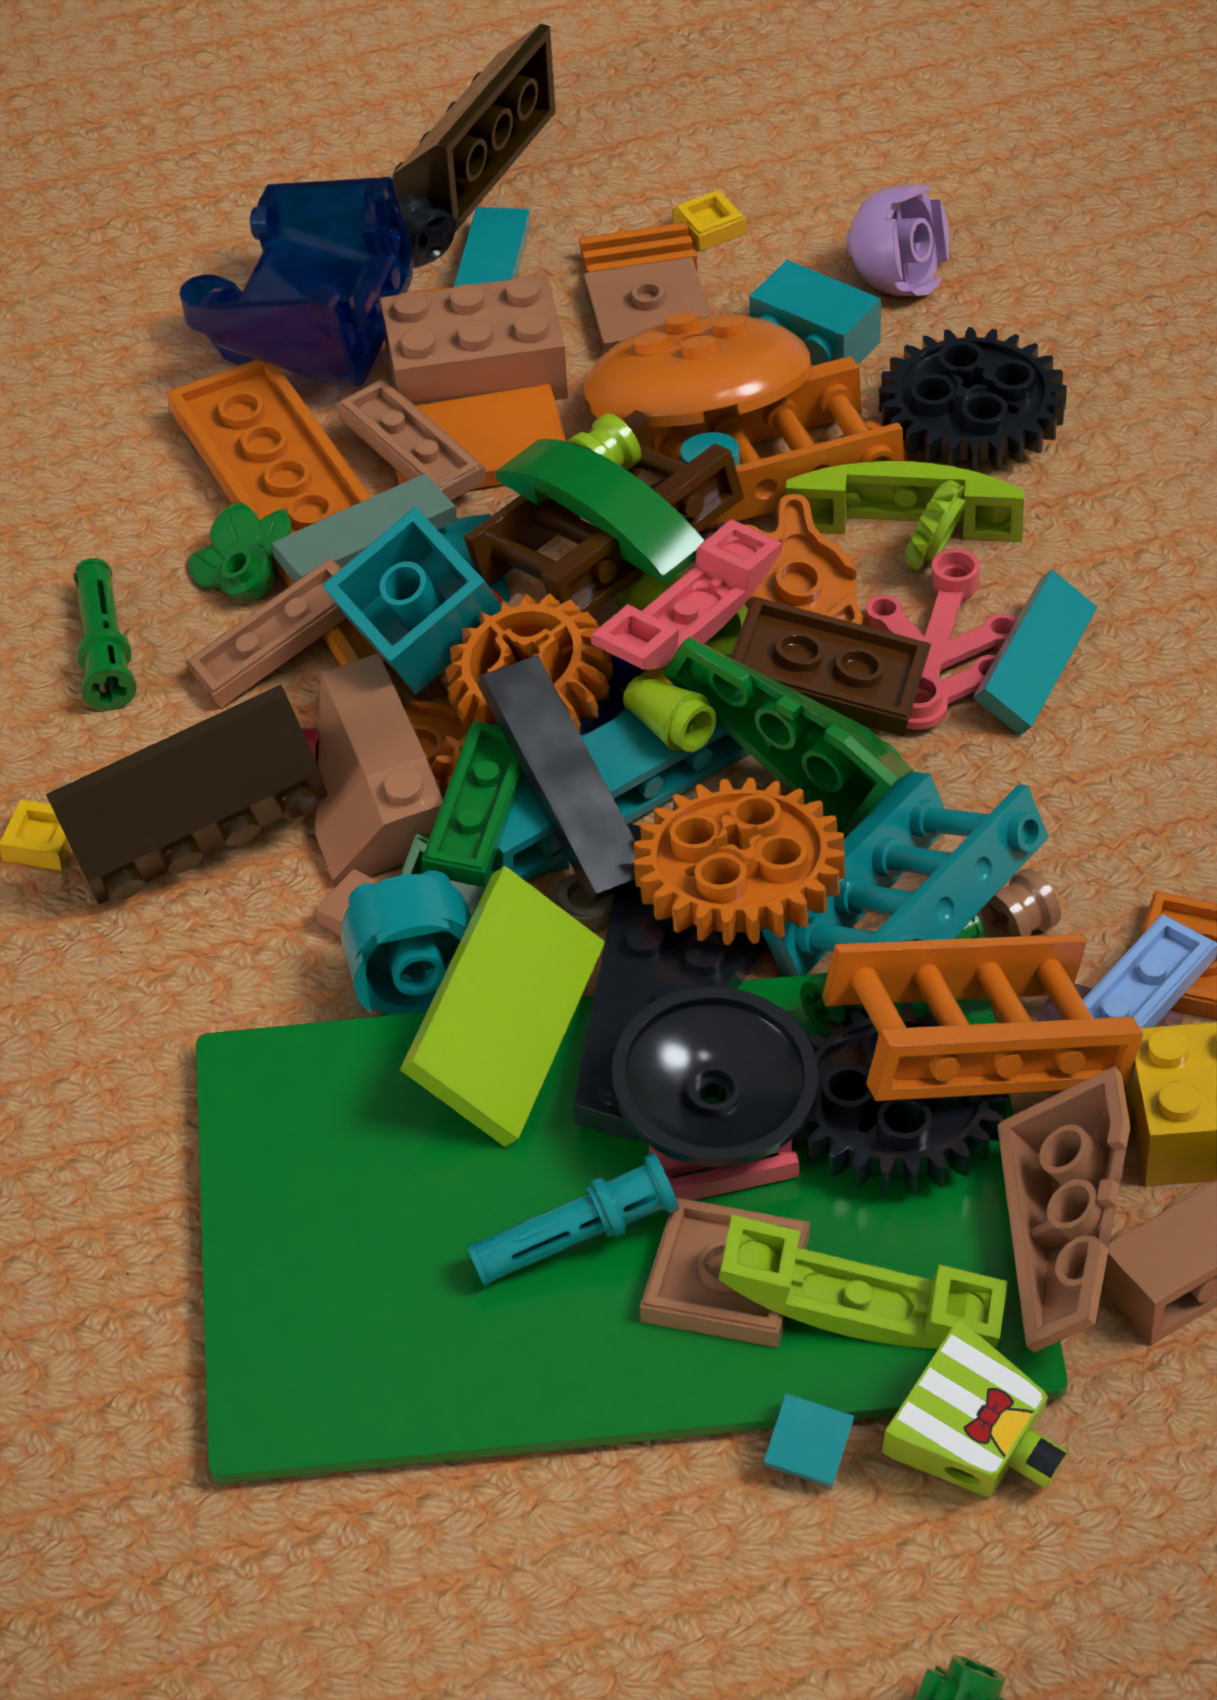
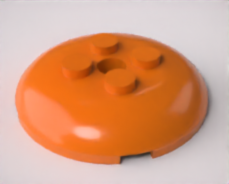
M680 312L664 319L665 324L638 332L610 348L597 360L588 373L584 383L583 394L585 403H590L591 414L597 418L603 414L610 413L623 420L629 414L638 410L644 413L648 427L694 425L705 423L703 412L736 405V411L741 415L765 407L788 396L802 386L809 378L812 371L811 357L805 343L798 336L774 322L743 315L698 317V314L695 312Z

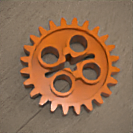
M726 778L721 779L719 791L711 793L703 785L698 784L696 785L695 799L689 800L682 795L675 794L672 796L673 811L656 807L653 810L655 824L642 823L640 826L641 840L634 842L636 887L641 889L642 903L654 904V915L657 920L673 916V927L677 933L691 925H696L697 938L700 941L709 937L714 930L722 931V939L725 945L731 944L737 932H746L752 944L758 943L760 930L767 928L777 937H785V922L791 921L805 928L808 926V910L824 914L827 911V897H838L840 894L839 879L845 878L844 835L837 832V818L835 815L823 816V802L820 800L804 805V790L800 788L789 793L787 796L781 795L779 781H774L765 791L756 790L754 778H748L742 789H733L731 783Z

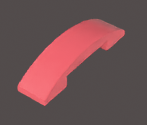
M729 520L697 547L696 563L693 569L642 611L627 604L592 633L591 644L641 669L653 670L668 666L681 643L688 637L702 644L706 643L739 611L779 557L782 543L735 520Z

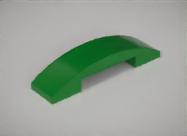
M538 439L495 471L497 481L537 506L550 497L619 541L622 559L663 584H666L696 560L697 547L705 541L691 524L651 487L617 463L580 445L557 439Z

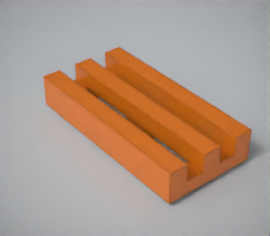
M687 222L579 238L580 256L585 273L693 257L697 270V254L695 249H693L691 235H689Z

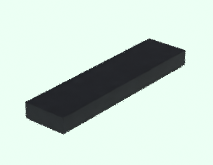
M536 655L483 674L477 685L590 902L592 903L636 886L633 860H635V839L539 656Z

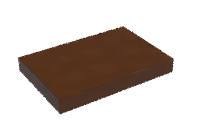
M752 597L731 658L865 727L904 737L931 644L763 598Z

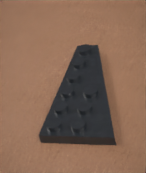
M629 823L628 827L635 841H640V826ZM633 886L615 893L573 1101L575 1124L636 1142L639 1137L622 1117L612 1090V1060L615 1047L623 1030L642 1009L668 994L684 989L706 986L738 989L767 946L761 930L759 941L755 944H752L748 939L746 932H737L731 944L725 945L722 939V931L715 930L705 940L700 941L697 938L696 925H691L677 933L673 927V916L657 920L654 915V904L642 903L640 887Z

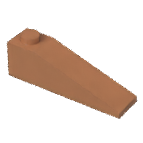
M378 653L322 672L317 765L328 796L319 800L316 805L315 835L336 888L353 869L367 876H372L404 865L416 833L431 834L443 798L425 753L380 654Z

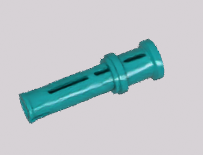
M651 1153L645 1156L644 1165L608 1181H605L600 1176L590 1180L591 1184L585 1186L587 1194L540 1215L533 1216L524 1222L479 1242L467 1244V1250L483 1286H488L490 1282L535 1262L549 1258L562 1250L605 1232L608 1238L613 1235L615 1238H618L625 1234L627 1225L663 1209L669 1214L680 1210L670 1182L657 1155Z

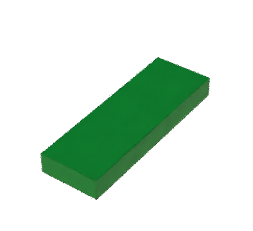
M472 720L421 860L422 873L436 870L447 875L450 881L485 888L524 776L499 725Z

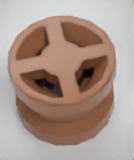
M1029 868L1014 874L1009 881V886L1001 888L980 910L988 930L994 937L1031 936L1033 931H1047L1056 926L1061 920L1059 902L1053 889L1039 873Z

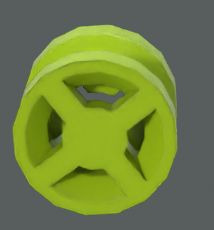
M610 413L603 414L593 422L590 432L577 433L567 441L601 454L626 470L639 463L641 459V448L632 430L623 420Z

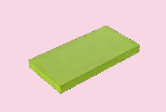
M504 865L491 875L400 1071L504 1147L512 1144L520 1137L605 941Z

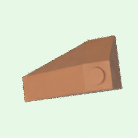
M1112 1067L1001 1121L997 1125L1026 1347L1033 1353L1096 1324L1130 1132L1122 1073L1116 1067Z

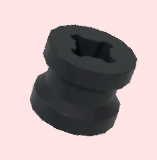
M410 194L402 198L393 207L388 216L386 229L388 237L395 244L404 248L408 247L410 253L418 260L431 262L441 257L449 249L454 240L456 225L455 220L449 213L439 208L434 209V206L427 198L419 194Z

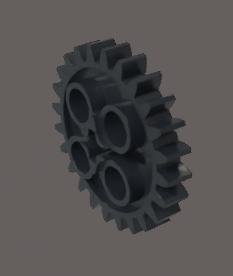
M973 327L967 328L964 338H957L953 332L947 329L944 330V341L937 342L925 335L922 337V350L910 345L904 346V359L892 357L890 359V371L882 372L879 412H882V426L898 422L903 428V441L906 440V453L910 455L924 449L925 463H932L941 456L947 458L948 466L956 467L960 460L968 461L970 469L977 472L980 466V461L988 460L996 470L1001 469L1002 457L1009 456L1012 460L1022 463L1024 461V448L1036 453L1042 452L1043 439L1055 440L1056 426H1061L1064 423L1067 386L1063 385V371L1053 369V357L1051 355L1038 357V345L1036 343L1019 348V335L1017 334L1010 336L1004 342L997 340V329H991L985 338L977 337Z
M905 1002L899 1015L906 1028L939 1026L930 1010L923 1019L914 1017L913 1007L910 1002ZM856 1008L850 1009L849 1026L845 1027L833 1019H828L826 1021V1038L814 1034L807 1036L817 1059L818 1087L813 1110L805 1125L794 1137L796 1143L808 1142V1159L811 1162L828 1157L829 1176L835 1177L849 1168L854 1171V1187L860 1188L872 1176L879 1178L882 1193L888 1194L894 1179H904L911 1194L917 1193L919 1177L928 1176L939 1188L944 1187L945 1169L951 1168L958 1174L967 1176L970 1169V1156L986 1160L989 1157V1141H999L997 1125L1002 1120L1007 1119L1008 1094L875 1101L866 1082L879 1034L871 1019H866Z

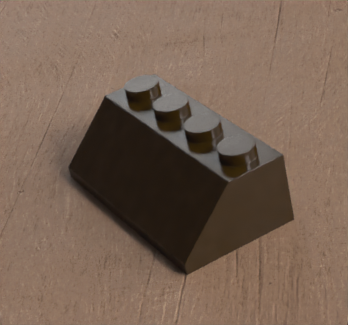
M539 24L499 52L482 72H478L475 75L471 85L460 98L449 105L446 114L434 128L423 135L420 144L408 158L397 165L391 181L392 191L396 196V204L407 195H422L432 203L434 209H442L453 217L456 231L460 228L556 113L550 26Z
M281 684L46 794L98 905L108 900L121 901L128 899L140 892L146 882L167 872L177 874L187 871L196 866L202 860L203 855L224 845L238 846L257 836L262 827L283 817L286 819L301 817L313 810L319 800L328 796L319 767Z

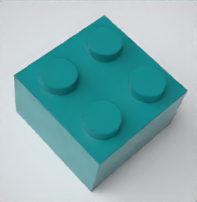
M416 506L322 585L345 617L415 695L443 672L446 667L452 664L450 660V647L464 644L462 641V628H478L480 626V611L492 616L500 612L501 603L485 580Z

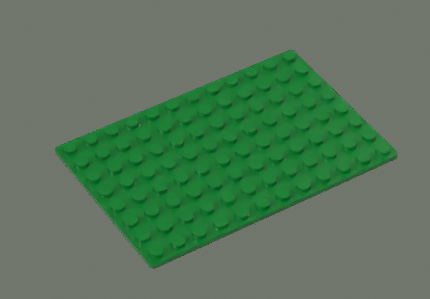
M828 973L743 981L739 986V990L761 996L782 1008L801 1026L807 1036L814 1034L826 1038V1035L821 1033L807 1017L801 1004L800 989L803 983L809 979L820 978L823 980L827 978ZM595 995L580 998L520 1137L507 1147L501 1145L400 1071L427 1012L213 1032L201 1035L196 1041L208 1467L211 1478L217 1483L224 1484L775 1428L785 1393L854 1415V1420L895 1416L938 1349L897 1346L853 1338L823 1330L787 1317L779 1348L641 1322L640 1305L669 1213L664 1209L627 1225L625 1234L618 1238H615L614 1235L608 1238L605 1232L562 1250L549 1258L535 1262L490 1282L488 1286H483L467 1250V1244L479 1242L524 1222L533 1216L540 1215L587 1194L585 1186L591 1184L590 1180L600 1176L605 1181H608L644 1165L645 1156L649 1155V1145L641 1138L634 1142L574 1123L573 1101ZM987 998L956 1000L970 1025L995 1023L992 1007ZM925 1001L910 1002L913 1007L914 1017L923 1019L930 1010ZM905 1002L893 1003L900 1014ZM866 1010L861 1012L866 1019H870ZM850 1018L845 1021V1027L850 1025ZM1007 1093V1094H1008L1007 1118H1009V1117L1013 1116L1014 1114H1013V1109H1012L1010 1094ZM706 1098L703 1100L710 1104L723 1103L717 1098ZM793 1138L791 1140L792 1152H796L799 1161V1177L693 1200L810 1222V1239L806 1250L933 1280L938 1265H943L1008 1281L1000 1340L997 1347L994 1348L1043 1389L1048 1396L1047 1400L1060 1399L1066 1394L1068 1376L1061 1342L1059 1341L1035 1353L1026 1347L999 1141H989V1157L986 1160L970 1156V1169L967 1176L958 1174L951 1168L945 1169L944 1187L939 1188L928 1176L919 1177L918 1191L911 1194L904 1179H894L892 1188L888 1194L881 1192L879 1178L870 1176L864 1185L856 1188L854 1187V1171L849 1168L835 1177L829 1176L828 1157L811 1162L808 1159V1142L796 1143ZM774 1153V1154H770V1155H768V1156H766V1157H764V1158L773 1157V1156H777V1155H776V1153ZM711 1167L674 1175L673 1178L709 1171Z

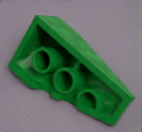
M690 637L681 643L663 673L675 686L704 695L708 699L709 706L716 712V723L791 792L799 788L804 790V804L818 800L823 802V816L835 815L837 818V832L843 833L844 839L914 771L901 758L899 752L892 745L880 740L867 727Z

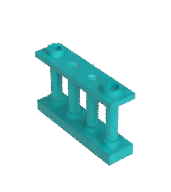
M912 772L844 839L845 878L839 879L840 894L838 897H827V911L823 914L808 910V926L805 928L791 921L785 922V937L782 938L773 934L769 928L761 930L782 977L806 975L829 951L833 952L835 944L954 939L1049 838L1028 785L1018 784L990 814L944 808L931 774ZM942 834L967 837L953 852L928 849ZM905 872L929 876L915 892L891 889ZM867 911L892 915L876 932L852 928Z

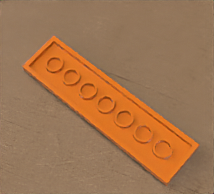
M271 355L166 391L169 410L232 504H246L256 513L260 520L274 511L285 509L290 516L291 533H294L371 498ZM273 559V565L287 586L293 585L295 582L278 562ZM347 618L321 636L341 666L378 654ZM381 657L389 676L397 675Z

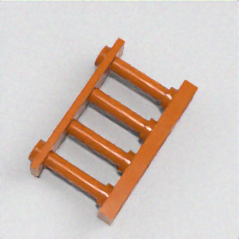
M852 356L812 366L811 374L802 386L788 396L757 410L739 415L736 411V405L703 412L705 423L675 427H648L655 451L678 461H681L680 449L682 444L687 439L698 434L708 432L723 433L733 437L738 442L740 465L735 467L744 499L703 530L725 525L731 519L740 521L776 511L779 500L786 495V481L801 474L844 464L904 461L903 428L897 422L869 430L860 417L862 415L860 370ZM836 422L845 437L815 444L806 430ZM782 436L791 451L760 459L751 444Z
M1082 934L835 944L822 994L825 1006L863 1004L879 1034L866 1082L875 1101L1067 1090L1112 1067H1116L1122 1073L1123 1085L1127 1087L1143 1036V1032L1133 1016L1093 1018L1076 990L1074 983L1087 943ZM1049 995L1063 1020L1032 1022L1018 997ZM987 998L1001 1023L970 1025L956 1000ZM925 1001L939 1025L934 1027L906 1028L893 1003Z

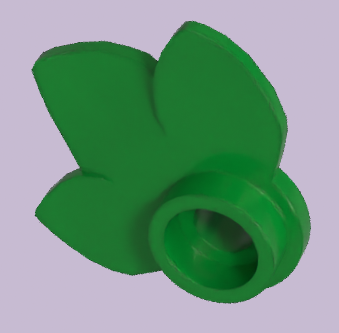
M233 503L226 506L217 515L211 526L210 539L212 543L195 551L188 559V569L193 580L203 589L221 588L230 598L240 599L244 602H252L263 597L271 589L276 577L272 561L274 559L272 542L291 534V520L288 512L285 509H280L260 520L256 513L246 504Z

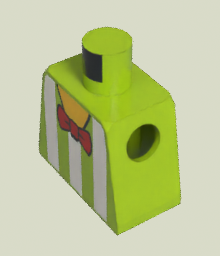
M957 1319L885 1430L882 1453L894 1460L986 1497H991L995 1493L1010 1467L1047 1489L1059 1472L1069 1451L1034 1431L1043 1416L1048 1399L1044 1390L959 1319Z

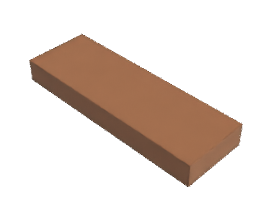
M384 379L336 403L338 418L408 480L426 473L450 501L486 482L485 466Z
M332 557L185 661L192 675L220 708L227 705L346 619L345 615L322 587L325 582L341 570V567Z

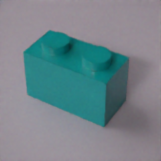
M786 260L749 295V316L774 322L793 332L808 348L812 366L852 356L858 365L881 342V298L790 260Z

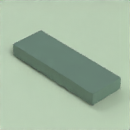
M424 473L272 542L273 557L290 578L297 582L330 557L342 569L415 506L437 530L457 521L456 507L428 475Z

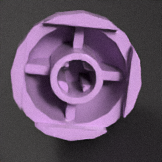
M901 185L880 189L861 203L852 221L851 228L847 233V251L862 280L883 294L894 296L929 295L939 286L942 277H931L936 272L937 263L948 260L949 226L944 206L940 199L930 200L926 192L932 189L927 185Z

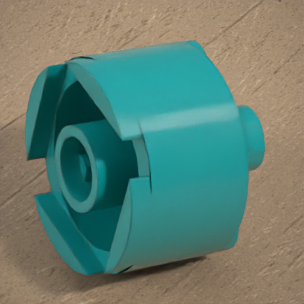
M436 870L426 871L422 874L400 875L376 884L366 883L358 886L348 897L349 907L344 914L340 930L344 952L358 1001L370 1013L371 1008L385 1013L386 1016L427 1012L471 920L464 897L451 885L447 875Z

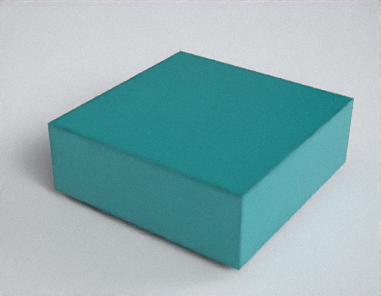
M785 1393L763 1466L832 1489L855 1416Z

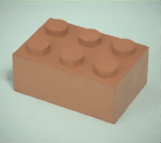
M548 275L521 276L511 280L475 285L464 284L453 288L424 292H406L401 295L380 298L385 347L393 388L414 406L544 384L551 385L555 400L568 399L565 345Z

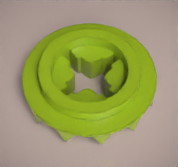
M950 479L941 484L936 490L933 498L928 502L923 515L920 517L905 549L906 565L920 571L926 562L932 564L936 555L943 551L966 505V501L961 499L964 486Z

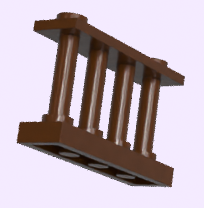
M635 410L623 419L636 436L641 448L639 463L627 469V471L635 476L644 471L664 480L653 490L674 507L698 533L744 499L730 449L714 443L688 464H685L655 451L643 412ZM520 495L464 536L474 570L485 580L488 586L511 569L516 568L543 581L547 595L551 593L555 599L559 600L560 605L572 599L575 605L580 607L582 613L589 612L590 615L645 574V572L621 558L619 541L600 528L581 520L579 515L550 497L537 506ZM557 535L578 544L576 548L558 561L536 552Z

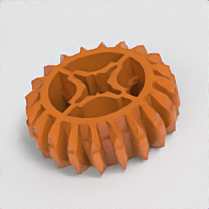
M525 593L520 605L513 607L504 600H501L500 612L490 616L480 611V626L478 628H462V641L464 644L450 647V660L452 664L445 668L446 681L449 685L447 688L449 691L448 698L454 711L458 712V716L466 729L470 728L472 720L498 725L477 685L481 676L536 655L539 656L579 734L581 726L579 720L582 717L598 718V705L596 701L610 698L608 680L614 677V665L611 661V655L609 652L591 644V635L599 628L597 621L594 617H591L589 612L582 613L580 607L576 606L572 599L560 605L559 600L549 593L539 604H536L535 600Z

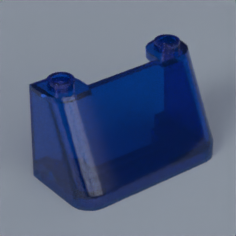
M391 177L267 184L257 207H253L250 214L251 233L254 239L260 241L263 253L237 302L229 289H213L206 301L201 305V327L206 335H210L212 341L217 346L335 387L362 386L385 340L380 298L406 293L413 276L411 246Z

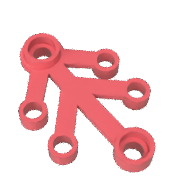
M952 548L938 553L932 561L931 583L938 595L925 636L902 612V604L897 598L890 595H878L871 598L866 604V626L931 644L907 725L908 729H927L939 724L947 715L949 703L976 692L985 677L984 675H986L993 663L995 655L979 657L974 661L972 668L938 681L941 670L987 649L998 654L1017 620L1016 617L1010 614H995L990 616L984 625L951 639L961 603L971 598L972 594L977 591L980 582V561L975 554L965 549Z

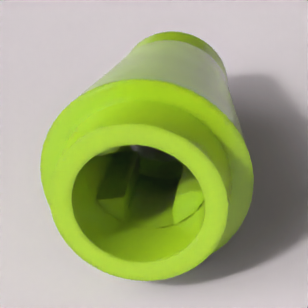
M644 675L634 678L625 689L623 695L625 708L632 711L671 750L694 752L703 747L713 734L716 726V712L709 706L708 699L704 695L650 679Z

